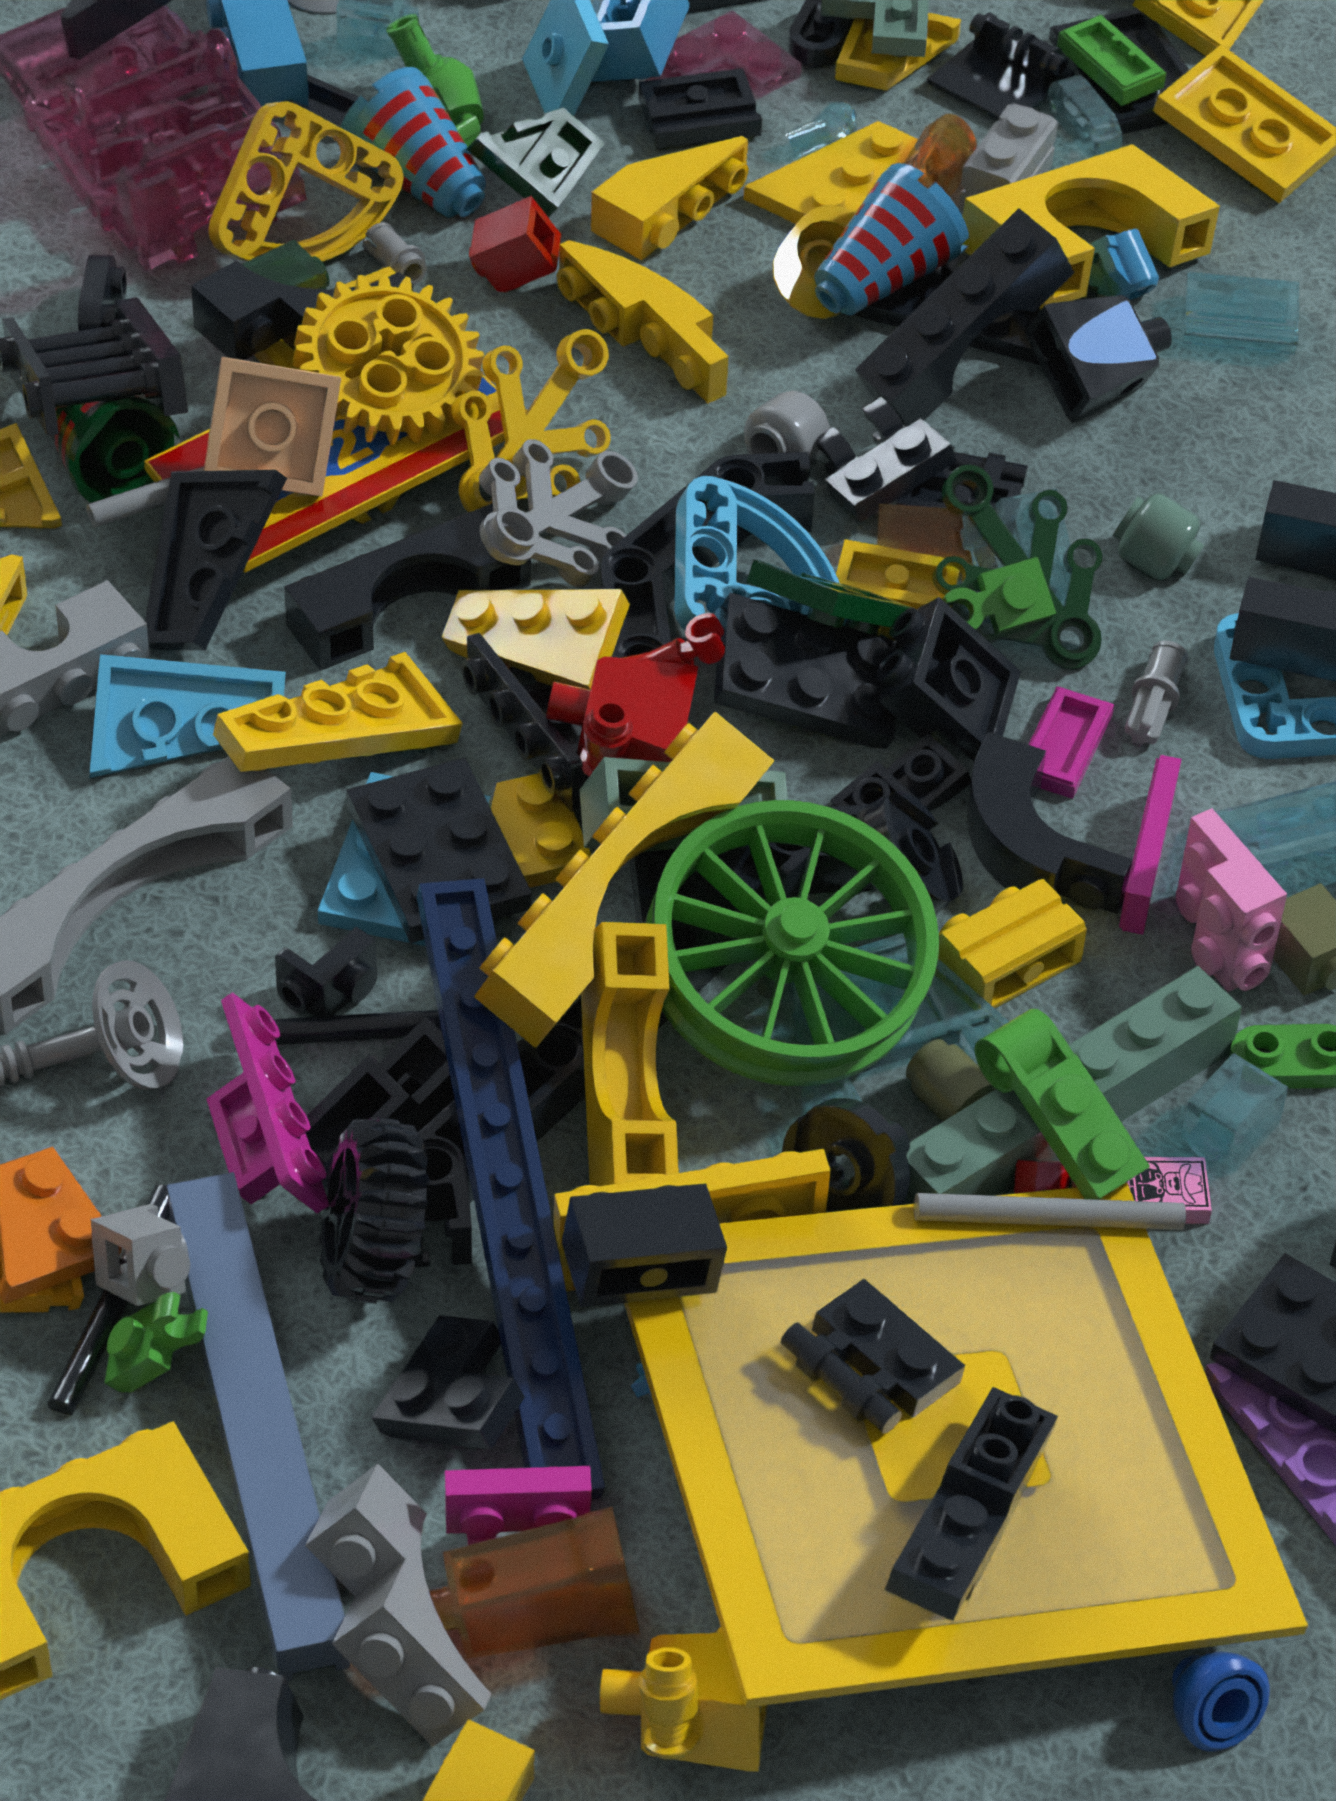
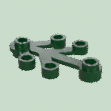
M963 465L953 470L942 487V499L945 506L955 515L970 519L1003 567L1038 557L1056 614L1051 619L995 635V633L985 634L979 628L976 631L991 644L998 639L1041 646L1049 661L1063 669H1079L1088 665L1097 656L1102 641L1098 624L1088 615L1094 572L1102 563V551L1099 545L1090 539H1078L1066 549L1063 555V564L1066 571L1070 574L1063 606L1049 587L1059 523L1065 518L1068 510L1067 502L1063 495L1054 490H1044L1038 493L1031 501L1028 515L1034 527L1028 557L989 503L994 490L989 474L975 465ZM956 486H970L975 493V501L972 503L961 502L955 494ZM1048 500L1054 503L1058 511L1057 517L1054 519L1044 518L1038 510L1039 502ZM1084 549L1088 551L1092 557L1091 567L1082 568L1078 566L1073 559L1074 550ZM949 556L944 558L934 569L933 583L936 589L945 595L956 588H968L975 592H981L977 577L981 573L994 569L969 565L961 557ZM947 566L957 568L962 575L961 584L950 585L945 582L942 576L943 568ZM1063 631H1072L1078 636L1080 641L1078 649L1068 650L1061 644L1060 635Z

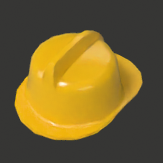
M824 205L811 209L793 227L778 248L772 262L773 279L779 293L792 308L806 316L825 319L839 314L829 311L817 298L815 293L817 285L814 275L855 214L844 207Z

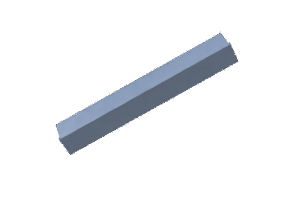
M232 1172L167 1185L170 1220L181 1227V1233L186 1241L188 1257L190 1259V1271L185 1279V1287L191 1312L194 1313L200 1308L208 1311L205 1335L199 1341V1346L276 1673L285 1676L287 1681L293 1680V1673L330 1665H335L336 1671L350 1668V1662L332 1645L345 1618L335 1576L305 1546L320 1515L235 1174Z

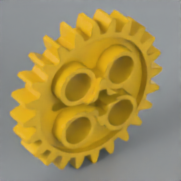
M381 273L378 286L373 287L370 286L363 275H358L354 291L339 281L335 285L333 298L321 292L318 294L315 309L308 307L305 309L302 325H298L292 364L298 367L299 370L341 377L335 418L339 415L345 418L343 433L348 434L357 425L365 427L367 442H372L377 432L383 431L386 432L390 445H396L400 432H407L410 439L417 444L420 443L424 427L439 437L442 434L445 421L457 425L451 413L452 404L458 396L468 391L479 390L483 375L480 369L484 352L476 349L480 336L479 333L465 331L469 318L468 314L450 315L452 298L448 297L435 303L431 300L433 286L427 285L419 293L411 291V278L405 277L399 288L391 287L387 274ZM467 400L465 409L470 410L473 402Z

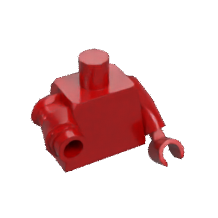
M700 614L689 621L685 629V635L688 640L686 642L682 638H677L650 652L623 658L604 656L598 659L591 690L553 682L546 719L582 726L577 754L582 760V771L590 777L604 757L670 763L673 761L664 752L688 722L699 667L693 665L694 658L698 657L703 663L712 664L720 661L724 655L725 646L720 639L724 634V629L714 614Z

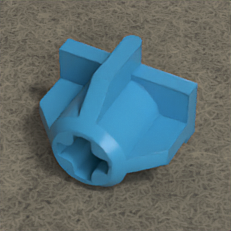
M1138 229L1127 230L1116 235H1105L1090 244L1095 250L1089 285L1099 287V294L1107 297L1123 295L1132 300L1149 293L1157 286L1159 276Z

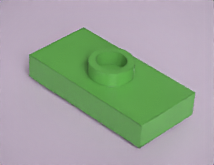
M1102 15L1059 32L1057 46L1062 49V52L1121 106L1164 88L1166 72Z

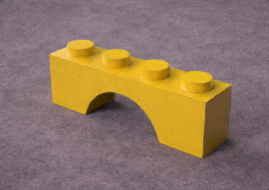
M602 922L595 928L592 946L594 978L581 993L589 1184L596 1186L635 1181L651 1174L670 1175L679 1173L676 1121L664 1109L659 1093L656 1072L658 1024L663 1003L670 989L666 924Z

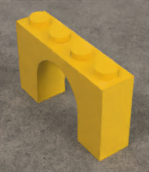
M1131 144L965 198L962 217L966 223L969 238L962 245H968L965 252L971 255L1018 208L1024 211L1058 240L1075 272L1039 307L1042 309L1044 305L1080 299L1085 297L1087 293L1095 248L1065 226H1094L1117 233L1138 229L1147 251L1168 267H1172L1210 254L1220 206Z
M174 1421L154 1430L147 1429L135 1432L128 1436L120 1445L88 1459L78 1458L62 1465L55 1473L24 1487H11L0 1492V1700L52 1677L47 1640L17 1584L21 1571L35 1551L61 1534L78 1529L101 1528L123 1533L138 1541L155 1560L185 1616L251 1586L249 1552Z

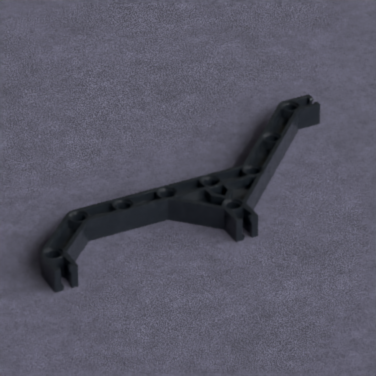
M808 452L725 456L715 461L696 477L713 476L744 486L775 503L793 517L807 532H812L815 492L813 481L808 482L810 476ZM688 485L609 549L602 558L600 589H622L630 604L612 657L623 658L650 652L671 642L666 606L675 599L676 507L678 500ZM699 499L698 501L705 503L706 520L702 526H707L715 512L708 510L707 501ZM738 525L737 546L752 534ZM703 546L692 548L694 557L702 565L712 568L719 562L716 554L710 549ZM866 805L835 806L830 808L860 820L859 812ZM768 843L786 898H797L810 848L784 843ZM749 845L736 847L717 855L719 859L767 902ZM676 849L642 852L629 860L636 923L646 922V917L663 870ZM819 852L808 894L837 892L859 872L842 861ZM697 870L685 881L677 893L741 913ZM870 883L861 891H870ZM672 919V935L676 951L740 940ZM727 965L685 972L695 990L699 992ZM581 994L536 1048L524 1038L517 1042L536 1141L540 1140L586 1097ZM662 1010L658 1029L668 1021ZM454 1099L423 1127L418 1134L421 1135L425 1144L424 1151L428 1157L426 1174L430 1179L426 1192V1200L429 1204L425 1209L424 1221L436 1222L448 1219L445 1221L446 1237H452L453 1265L472 1264L470 1204L474 1201ZM422 1232L420 1240L421 1252L415 1258V1267L430 1266L429 1252H423Z

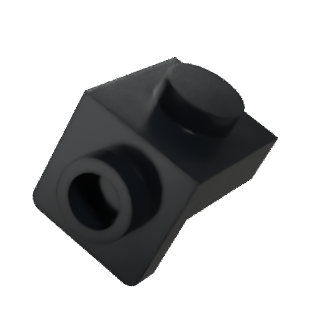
M355 927L313 965L287 947H284L275 955L276 987L280 998L293 1011L297 1013L308 1011L315 1017L334 1016L350 1001L355 1003L362 1001L371 992L377 980L376 939Z

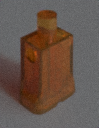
M613 1506L561 1522L442 1552L449 1586L429 1590L436 1612L446 1632L459 1630L467 1658L534 1649L591 1637L641 1635Z

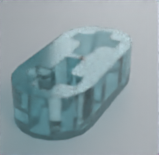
M1075 75L1055 81L1050 85L1048 102L1052 115L1087 158L1121 148L1122 135L1116 116L1085 78L1081 75Z

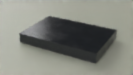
M1137 8L1103 15L1104 18L1166 72L1164 88L1121 106L1069 57H1067V67L1075 71L1074 78L1112 136L1170 124L1153 112L1158 96L1189 71L1188 67L1157 22ZM1089 19L1050 27L1049 40L1053 46H1057L1060 31Z

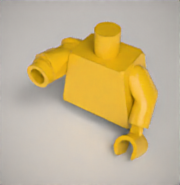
M721 1626L712 1633L662 1634L651 1638L649 1653L646 1657V1668L643 1671L603 1669L600 1686V1713L641 1716V1750L647 1755L665 1760H681L743 1771H759L768 1705L745 1708Z

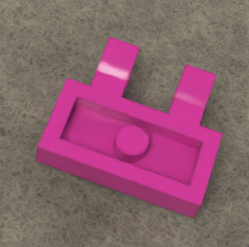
M590 1466L445 1470L446 1534H467L468 1575H496V1534L500 1532L538 1531L540 1573L569 1572L568 1532L590 1529Z

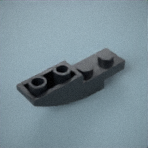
M992 1387L951 1457L940 1487L895 1562L885 1591L950 1621H954L964 1601H969L995 1552L1050 1438L1058 1415L1037 1407L1033 1402L1024 1397L1011 1395Z

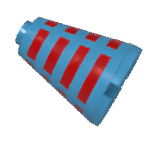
M404 67L388 73L373 83L372 86L378 93L369 102L361 95L347 112L340 128L396 158L403 171L402 190L447 218H451L456 214H459L461 217L472 214L478 209L485 198L483 191L486 186V179L472 154L466 150L468 147L427 77L417 68ZM379 165L377 168H369V169H371L372 171H374V172H376V173L378 174V170H379L380 165Z
M895 163L888 167L880 175L815 272L816 296L829 311L853 315L953 261L967 249L968 245L962 244L969 238V233L959 209L936 182L928 189L917 180L924 174L919 169L903 163Z

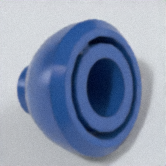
M1224 1651L1208 1653L1202 1656L1191 1655L1177 1665L1172 1676L1175 1718L1186 1738L1201 1750L1217 1752L1239 1744L1256 1729L1266 1712L1270 1697L1268 1677L1257 1663L1245 1656Z

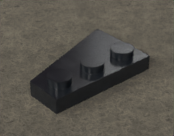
M277 470L171 471L145 617L150 649L206 650L287 480L284 475Z

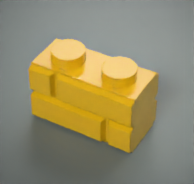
M1044 879L1037 880L1021 890L1014 886L1000 892L993 899L989 907L970 917L964 913L958 914L944 924L939 932V954L936 970L976 1014L982 1016L1081 962L1087 928L1084 920L1067 903L1062 904L1061 897Z

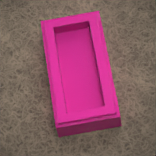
M1059 686L1056 687L1028 744L1046 750L1041 789L1071 799L1074 798L1113 716L1114 704Z

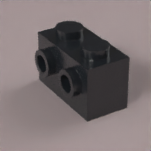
M706 1183L684 1186L665 1185L653 1189L613 1193L596 1192L589 1195L570 1197L561 1242L581 1307L717 1293L727 1251V1245Z

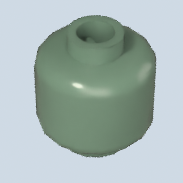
M1154 493L1146 500L1137 496L1112 535L1120 540L1117 546V553L1122 560L1159 581L1169 578L1175 569L1186 575L1204 547L1203 543L1195 539L1201 526L1199 517L1161 493Z

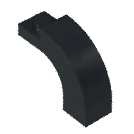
M987 732L975 758L967 808L969 837L983 866L1005 888L1014 886L1021 890L1037 880L1044 879L1057 894L1071 898L1077 905L1092 910L1101 908L1118 914L1124 902L1132 858L1071 839L1049 827L1039 817L1033 806L1041 789L1046 750Z

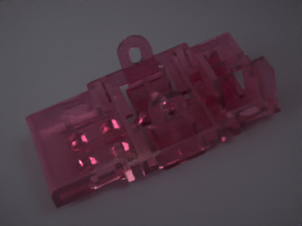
M165 5L80 60L69 58L60 18L66 7L0 34V74L21 103L26 126L31 132H35L37 141L94 217H98L101 228L106 232L114 229L128 250L133 248L136 251L137 259L145 271L172 259H175L180 264L198 256L193 233L210 222L252 120L262 107L238 77L235 55L224 32L219 28L209 30L206 35L201 29L191 33L177 13L170 11ZM208 85V93L185 101L175 99ZM243 111L247 115V117L243 118ZM272 120L271 126L277 129L275 141L272 147L259 146L258 152L274 155L281 160V154L271 152L276 140L281 137L278 126ZM151 141L158 147L147 153H144L143 144ZM257 162L247 172L246 179L250 190L257 195L267 192L272 180L269 169L263 163ZM298 167L294 169L276 213L307 200L304 180L300 176ZM237 197V204L247 205L244 212L259 211V205L243 202ZM275 214L272 223L277 221V214Z

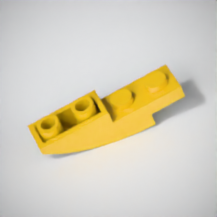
M570 240L560 244L559 270L556 274L558 287L567 300H576L589 313L592 323L599 332H608L623 347L641 339L645 350L652 357L660 356L673 369L677 381L684 389H693L707 404L726 395L729 356L712 341L713 314L671 281L629 259L597 247Z

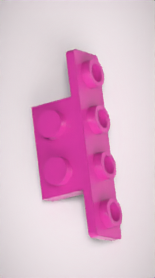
M232 992L223 998L221 1003L243 1073L206 1098L229 1173L234 1172L240 1197L249 1204H253L281 1185L318 1214L329 1206L322 1180L326 1178V1171L322 1162L310 1147L306 1132L310 1130V1122L302 1108L295 1101L291 1090V1085L295 1083V1077L291 1068L279 1053L275 1041L280 1037L278 1026L262 1006L255 1005L250 1007Z

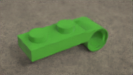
M1029 1009L976 1042L974 1048L975 1057L985 1078L1000 1092L1009 1093L1014 1090L1084 1199L1100 1200L1150 1167L1077 1054L1073 1053L1056 1025L1045 1013L1038 1009Z

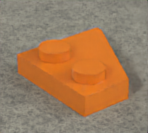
M54 1147L0 1164V1253L2 1264L0 1297L5 1304L95 1271L91 1219L102 1216ZM118 1246L120 1256L122 1248Z

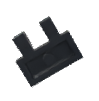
M882 397L862 408L865 418L877 429V432L872 434L874 443L877 446L872 450L857 457L847 440L834 427L819 435L816 439L818 449L829 459V462L824 464L830 474L825 481L831 496L860 523L957 462L952 445L922 419L905 427L893 407Z

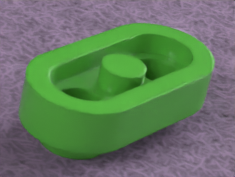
M1278 1024L1246 1027L1236 1034L1235 1040L1232 1041L1228 1059L1230 1070L1239 1081L1258 1089L1335 1088L1336 1025ZM1321 1047H1328V1048H1331V1049H1333V1050H1335V1051H1333V1052L1326 1051V1050L1322 1049ZM1257 1048L1267 1049L1270 1053L1261 1052Z

